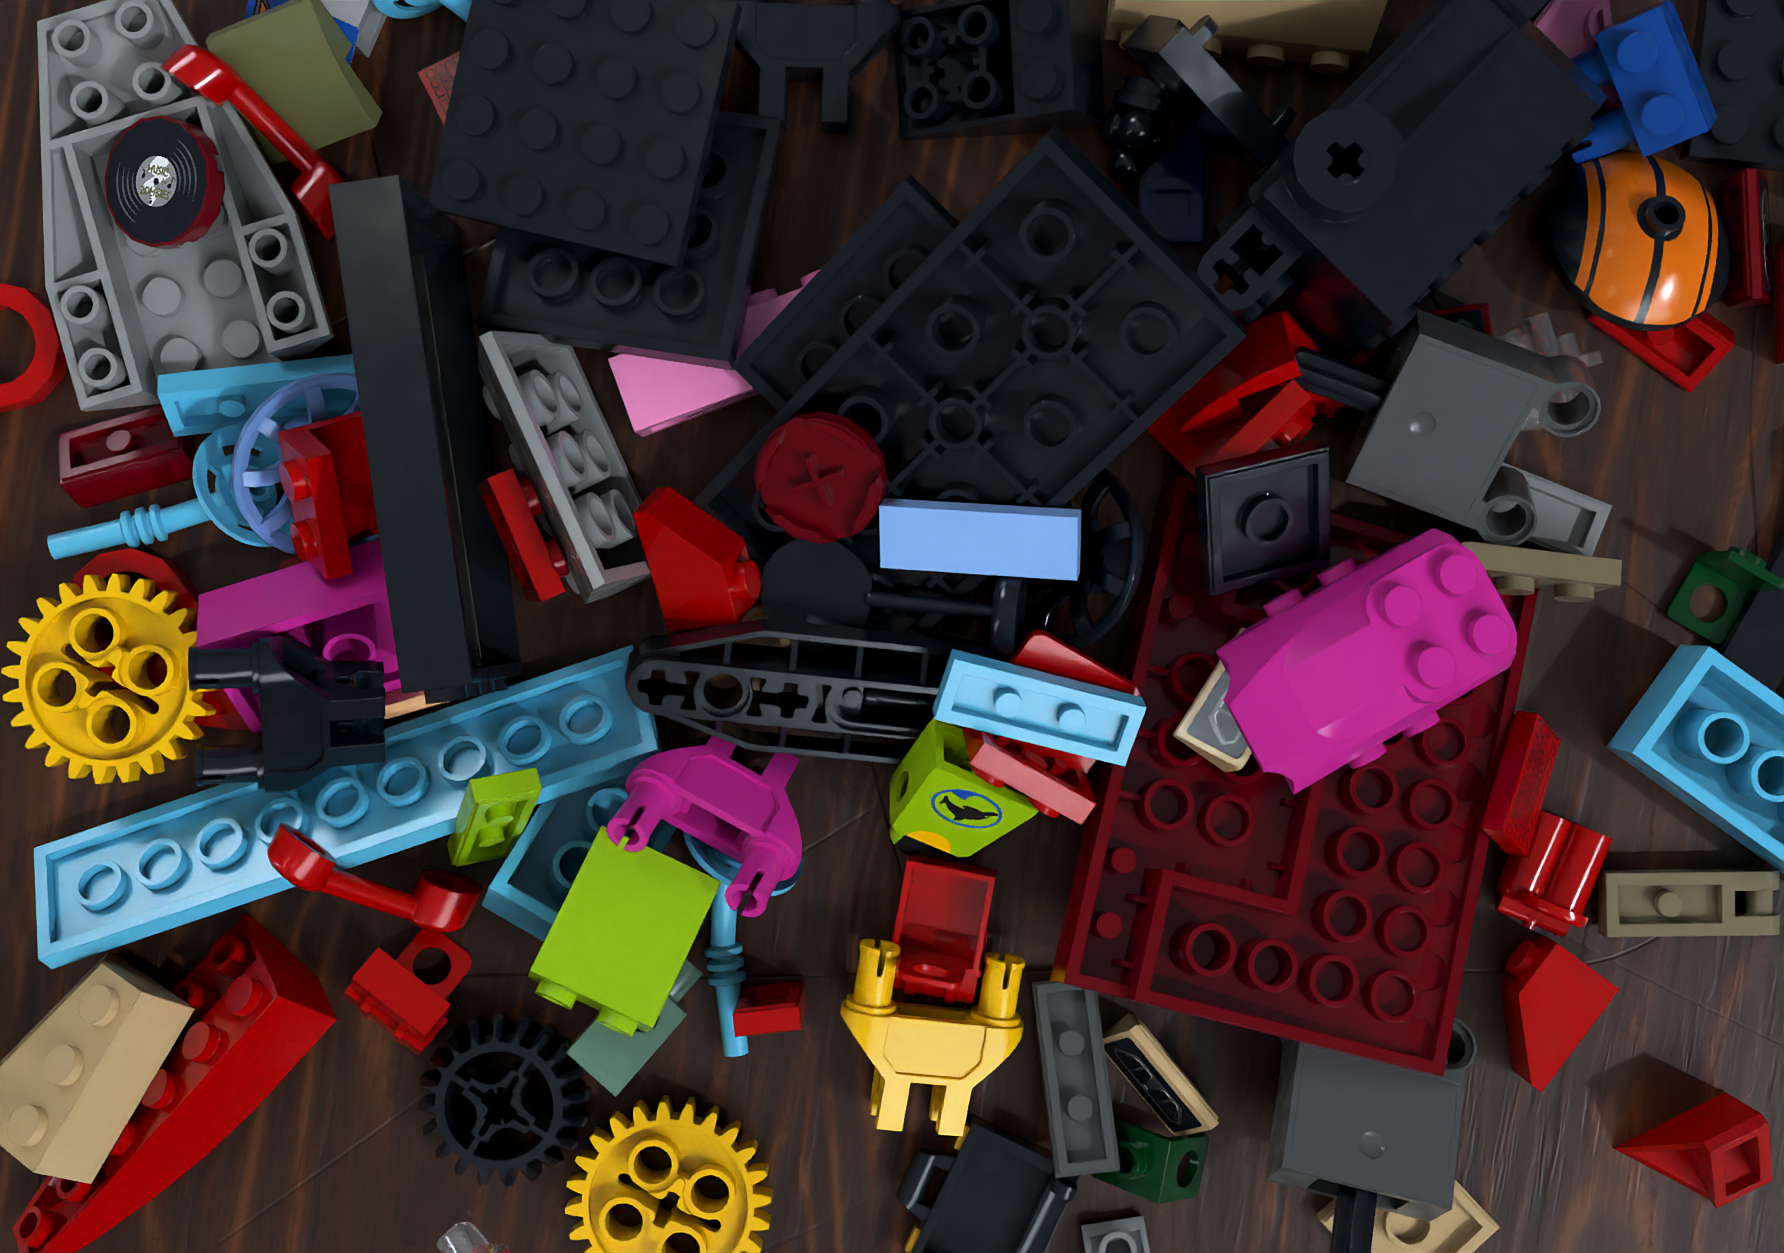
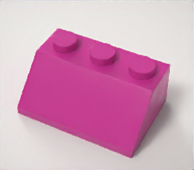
M380 539L349 548L353 573L327 580L310 561H306L200 594L198 597L196 648H252V641H259V637H288L307 646L328 660L383 662L385 693L400 689L401 683ZM253 688L224 689L253 734L262 732L260 694H253Z

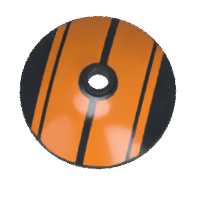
M1620 151L1585 161L1564 178L1548 203L1544 222V237L1548 256L1556 274L1577 301L1597 316L1611 323L1641 331H1662L1680 327L1698 318L1720 297L1728 283L1733 264V243L1729 226L1722 210L1709 191L1696 178L1681 167L1653 155L1643 157L1642 153Z

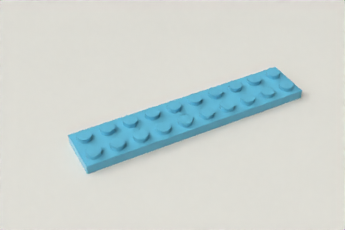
M633 645L509 686L508 690L488 693L385 728V762L331 767L305 785L286 792H265V788L258 789V782L225 783L35 847L34 870L38 959L49 968L54 969L296 887L272 867L267 857V848L280 823L294 827L322 846L337 861L334 868L343 871L455 833L456 817L471 779L537 767L542 791L536 802L537 805L631 773L639 763L662 752L654 715L643 712L636 707L626 690L625 670L629 654L634 649Z

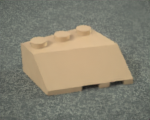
M108 951L0 1061V1146L33 1173L91 1184L195 1008L118 954Z

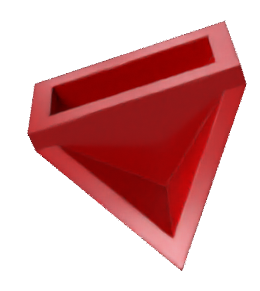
M1726 1092L1613 1147V1149L1708 1198L1715 1209L1772 1181L1769 1123L1760 1112Z

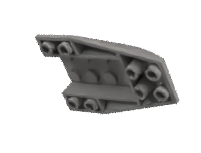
M105 0L37 21L45 287L80 410L88 412L161 404L157 395L158 375L301 360L333 338V331L298 212L238 110L228 101L221 107L216 106L173 78L160 67L182 45L191 44L199 46L173 0ZM160 115L197 125L214 142L219 155H214L217 162V171L224 172L225 191L219 215L208 232L195 242L187 241L183 245L178 246L181 248L168 250L150 247L133 241L116 225L107 205L104 179L110 152L121 134L140 119Z

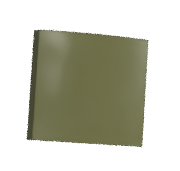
M290 0L210 33L206 39L209 51L228 62L239 73L240 77L314 150L372 129L379 122L383 113L345 60L352 44L321 0ZM239 112L259 148L270 163L274 166L287 161Z

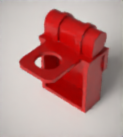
M920 854L909 855L906 862L899 908L896 914L892 942L901 947L900 956L897 959L893 989L903 990L904 994L912 996L914 993L943 998L945 999L944 1002L954 1004V1001L974 1003L978 977L982 975L984 956L989 940L990 930L987 927L998 869Z
M422 929L396 960L378 947L352 977L351 984L344 991V998L356 1006L364 1017L368 1020L371 1018L390 1033L400 1045L404 1044L417 1056H420L448 1022L446 1017L451 1004L445 999L469 972L472 960L466 951L442 932ZM428 948H436L443 951L449 957L451 963L450 973L447 978L434 985L425 984L415 976L413 971L415 957L422 950Z

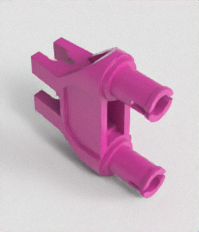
M712 735L706 745L664 751L639 763L626 780L625 786L628 797L617 814L607 824V833L611 841L618 846L628 829H632L634 832L623 850L630 852L640 851L647 845L649 837L660 819H663L742 863L734 880L725 891L726 903L733 911H736L743 896L747 893L751 897L741 915L745 917L760 916L765 911L768 900L777 883L791 878L797 871L801 861L802 839L800 828L785 791V787L800 759L792 754L775 752L763 774L759 775L731 759L737 745Z

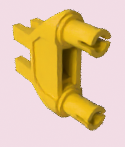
M874 939L861 940L854 993L847 995L846 999L841 1002L840 1014L875 1066L869 1112L871 1115L876 1116V1129L902 1131L910 1084H931L933 1087L929 1117L931 1121H937L935 1128L937 1134L963 1137L972 1088L995 1070L1013 1052L1021 1040L1024 1023L1021 1020V1016L1016 1012L1022 969L1025 967V959L1004 952L1002 961L998 960L999 953L997 951L985 953L978 1005L971 1007V1009L895 1002L891 997L897 959L900 956L901 947L893 942L880 939L879 948L874 947Z

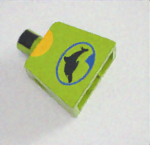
M934 718L920 734L892 774L890 780L891 827L889 834L895 847L907 855L917 854L928 844L956 857H969L1039 812L1027 800L1025 794L1006 783L1002 788L995 787L976 775L970 766L962 728L935 720Z

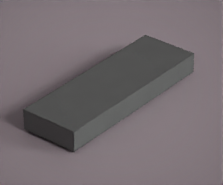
M1050 980L1032 982L1030 984L1054 1176L1060 1178L1119 1171L1120 1162L1097 992Z

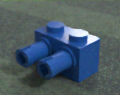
M1662 0L1608 24L1595 35V48L1570 58L1599 88L1610 84L1613 88H1616L1620 98V108L1591 119L1596 124V127L1580 143L1587 140L1591 142L1578 147L1577 151L1572 153V157L1577 165L1602 157L1631 144H1634L1636 148H1640L1642 156L1646 157L1709 131L1718 118L1672 0Z

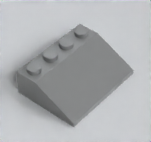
M489 331L479 336L478 369L485 383L482 389L484 400L491 413L497 419L502 420L512 442L509 445V453L514 466L523 477H527L530 480L543 511V514L537 517L544 530L549 535L554 536L569 570V575H566L565 579L575 593L581 594L586 604L608 598L651 578L650 569L633 516V512L643 503L573 347L551 343L540 334Z

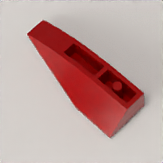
M243 914L225 935L216 940L210 952L193 971L173 988L171 992L195 1008L93 1182L88 1184L52 1176L45 1178L12 1227L19 1253H75L151 1201L208 1155L241 1124L337 1021L319 978L254 918Z

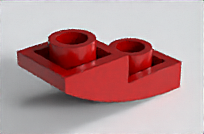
M1280 311L1254 321L1248 326H1244L1248 331L1247 337L1173 404L1178 428L1183 437L1245 415L1241 398L1302 376L1287 326Z

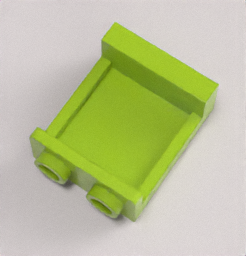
M601 825L530 969L528 977L539 982L535 991L539 996L568 1009H572L576 1000L600 1011L596 1019L599 1024L619 1034L633 1037L636 1028L646 1033L654 1028L721 881L648 846L637 852L623 850L630 838L624 836L619 845L616 846L608 837L607 827Z

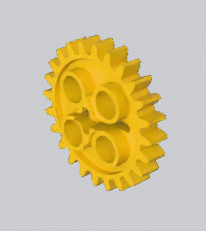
M112 573L108 585L103 577L99 575H85L83 590L75 583L59 584V594L62 603L54 598H38L36 602L44 618L21 617L18 622L30 637L27 641H8L7 647L12 652L21 656L20 665L7 666L1 669V674L19 679V688L11 690L2 696L3 701L22 702L24 711L16 715L10 722L12 727L32 725L35 730L24 746L27 749H36L49 745L50 749L45 760L47 767L61 766L70 759L68 768L69 778H84L92 770L95 784L112 782L116 772L123 783L137 781L140 778L141 767L149 775L162 773L165 771L162 754L171 760L184 759L187 754L180 738L198 740L202 739L205 735L200 727L193 722L195 716H211L216 713V709L202 701L203 692L218 689L189 690L188 649L189 647H196L197 631H190L188 627L195 620L198 611L193 608H183L173 612L179 595L177 592L163 590L154 597L155 581L139 578L131 588L129 575ZM106 617L113 627V639L111 644L105 650H102L95 640V628L97 623ZM71 644L72 648L86 659L85 661L89 664L78 662L66 653V646ZM156 653L161 655L167 665V676L159 687L149 680L147 674L149 660ZM95 667H116L112 678L121 686L127 687L130 690H109L113 680L109 675ZM66 671H69L76 682V693L69 703L63 700L58 691L59 680ZM135 693L148 696L159 705L158 712L156 714L153 713L151 708L138 698L139 696ZM118 707H121L130 719V730L123 740L119 739L111 728V717Z
M663 1095L655 1114H651L648 1106L642 1099L638 1100L633 1108L634 1121L630 1122L620 1111H615L609 1120L614 1135L596 1127L589 1139L597 1151L581 1148L575 1159V1162L586 1172L572 1173L566 1185L569 1189L582 1194L570 1199L565 1207V1214L583 1217L582 1220L573 1226L569 1234L570 1240L589 1239L590 1243L583 1253H677L671 1248L668 1237L674 1233L684 1232L697 1240L700 1249L695 1253H743L742 1251L760 1253L763 1240L754 1231L769 1230L772 1215L757 1207L772 1203L773 1189L765 1186H756L755 1184L767 1177L768 1163L749 1164V1160L757 1150L758 1142L755 1139L738 1145L735 1139L741 1122L736 1120L724 1129L717 1126L720 1107L716 1105L708 1111L704 1118L696 1116L694 1097H689L682 1113L673 1111L669 1095ZM650 1146L662 1148L671 1158L672 1166L659 1171L650 1169L643 1163L640 1150ZM622 1173L630 1175L634 1183L625 1184L621 1182L619 1175ZM708 1175L719 1177L726 1183L729 1193L719 1199L707 1198L700 1193L696 1181ZM668 1191L680 1196L678 1203L672 1207L671 1211L660 1206L662 1199L667 1195ZM622 1203L633 1205L642 1215L643 1222L636 1226L622 1225L612 1214V1207ZM705 1219H716L720 1222L721 1226L717 1229L711 1228Z

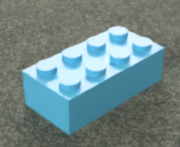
M1680 644L1606 747L1784 874V699L1710 646Z

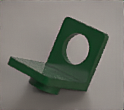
M1731 546L1726 551L1698 552L1665 609L1664 614L1669 620L1708 642L1721 644L1751 592L1782 591L1784 579L1764 569L1767 565L1764 560L1738 547ZM1703 585H1711L1717 588L1724 599L1722 613L1711 622L1700 621L1693 615L1690 609V598L1693 592Z
M1114 1117L1120 1170L1090 1174L1093 1178L1157 1204L1193 1198L1198 1195L1209 1143L1207 1135L1194 1133L1166 1137ZM1189 1151V1168L1182 1181L1177 1183L1178 1165L1182 1157Z

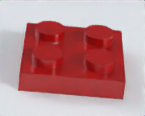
M513 468L489 477L477 485L527 602H542L566 592L560 578L569 575V570L555 539L552 538L544 541L534 517L543 514V511L530 480L526 477L518 481Z

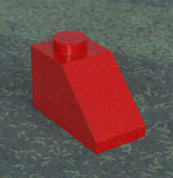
M671 487L656 488L633 512V516L668 631L739 624L760 597L761 590L760 572L756 563L749 558L744 538Z
M1537 933L1532 941L1526 940L1522 942L1512 952L1505 967L1508 973L1500 982L1512 1071L1542 1093L1620 989L1560 944Z

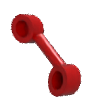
M182 45L160 66L161 69L218 107H221L228 101L301 172L288 186V190L314 229L323 240L328 242L335 234L328 185L345 183L343 177L263 100L228 62L200 46Z
M280 823L267 848V857L272 867L294 886L306 891H320L409 920L423 929L435 932H455L464 927L484 890L482 885L474 879L442 869L423 870L411 893L334 868L337 861L322 846L285 823Z

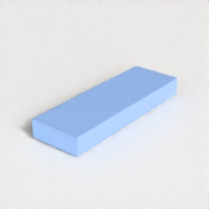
M884 498L879 505L880 568L1077 581L1079 577L1081 509Z

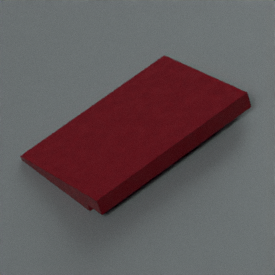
M1178 475L1162 484L1119 673L1136 684L1140 697L1143 698L1147 708L1125 767L1099 761L1092 792L1096 805L1086 819L1050 981L1443 1077L1490 836L1482 829L1481 823L1514 717L1539 588H1535L1534 594L1530 595L1499 594L1517 631L1516 655L1508 669L1438 709L1436 712L1440 717V721L1430 728L1406 738L1402 732H1399L1384 741L1383 744L1387 752L1376 760L1356 769H1351L1347 763L1298 793L1293 794L1284 776L1278 773L1262 772L1253 754L1250 755L1242 769L1224 772L1175 738L1173 733L1220 661L1216 651L1233 639L1240 628H1247L1267 617L1262 606L1270 600L1298 587L1302 596L1320 587L1321 584L1316 575L1327 568L1214 596L1208 595L1201 588L1196 480ZM1330 512L1331 566L1349 557H1352L1357 566L1415 536Z

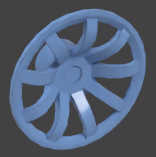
M343 372L319 373L295 380L277 390L257 407L245 423L235 444L231 463V484L238 510L249 527L264 541L286 553L297 555L291 536L278 530L293 517L290 500L284 493L278 505L270 513L262 517L253 502L249 487L269 486L281 482L279 463L283 462L277 432L326 420L327 410L321 389L341 388L357 391L351 408L345 414L361 410L356 375ZM304 395L308 415L295 417L283 427L270 418L285 404ZM260 432L275 442V454L278 462L264 468L248 469L251 449ZM379 534L349 542L348 546L351 548L373 541L379 537Z

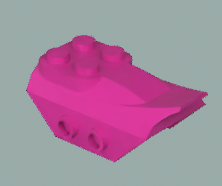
M1432 528L1357 566L1352 557L1340 561L1316 575L1321 586L1302 596L1300 590L1296 587L1264 604L1262 607L1267 617L1247 627L1216 651L1230 677L1229 687L1223 701L1262 772L1283 775L1293 794L1298 793L1347 763L1351 769H1356L1376 760L1387 752L1383 744L1384 741L1399 732H1402L1406 738L1430 728L1440 721V717L1436 712L1438 709L1511 666L1516 655L1517 631L1514 622L1481 561L1472 550L1463 546L1452 535Z

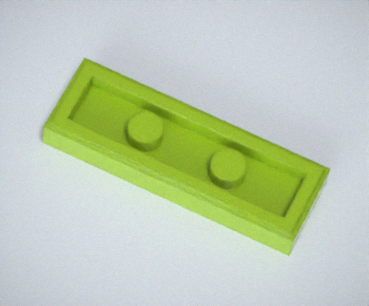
M537 767L469 780L456 817L455 833L450 834L447 843L452 865L458 867L509 856L524 832L542 791Z

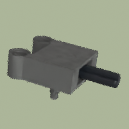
M1419 309L1408 322L1382 375L1307 347H1298L1295 351L1302 376L1296 377L1294 380L1303 389L1364 411L1343 452L1346 483L1478 530L1483 540L1489 544L1517 546L1528 540L1534 533L1538 522L1529 482L1516 469L1501 466L1532 408L1536 409L1539 421L1545 430L1561 437L1578 436L1590 430L1598 421L1601 412L1600 397L1591 371L1585 362L1577 357L1558 355L1549 358ZM1568 388L1580 390V393L1569 402L1555 403L1550 401L1553 395L1560 390ZM1510 501L1517 503L1515 507L1508 511L1495 512L1490 510L1492 506L1499 502Z
M1454 1018L1447 1054L1448 1064H1445L1443 1077L1279 1037L1283 1044L1265 1181L1336 1198L1329 1253H1371L1376 1209L1428 1222L1452 1210L1465 1071L1474 1062L1477 1053L1476 1039L1471 1029L1462 1020Z

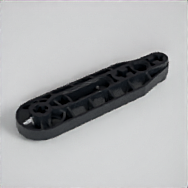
M761 618L740 622L739 624L723 625L669 636L656 635L641 640L629 654L625 670V686L633 704L643 712L663 715L748 750L900 764L925 727L934 718L933 710L929 709V707H933L936 697H930V694L937 695L947 664L929 663V654L950 656L951 650L955 649L1006 663L1010 659L996 656L992 651L990 642ZM759 637L790 639L788 648L735 642ZM799 640L854 647L851 655L798 649ZM864 647L917 652L916 661L863 656ZM660 669L665 671L664 679L651 678L652 670ZM687 671L694 672V684L686 683ZM723 673L733 675L739 680L736 685L730 688H718L708 682L710 677ZM752 678H759V691L753 690ZM784 683H794L792 692H782ZM730 722L778 727V733L750 731ZM788 728L836 732L841 733V739L787 734ZM852 734L904 739V746L852 741L851 739Z

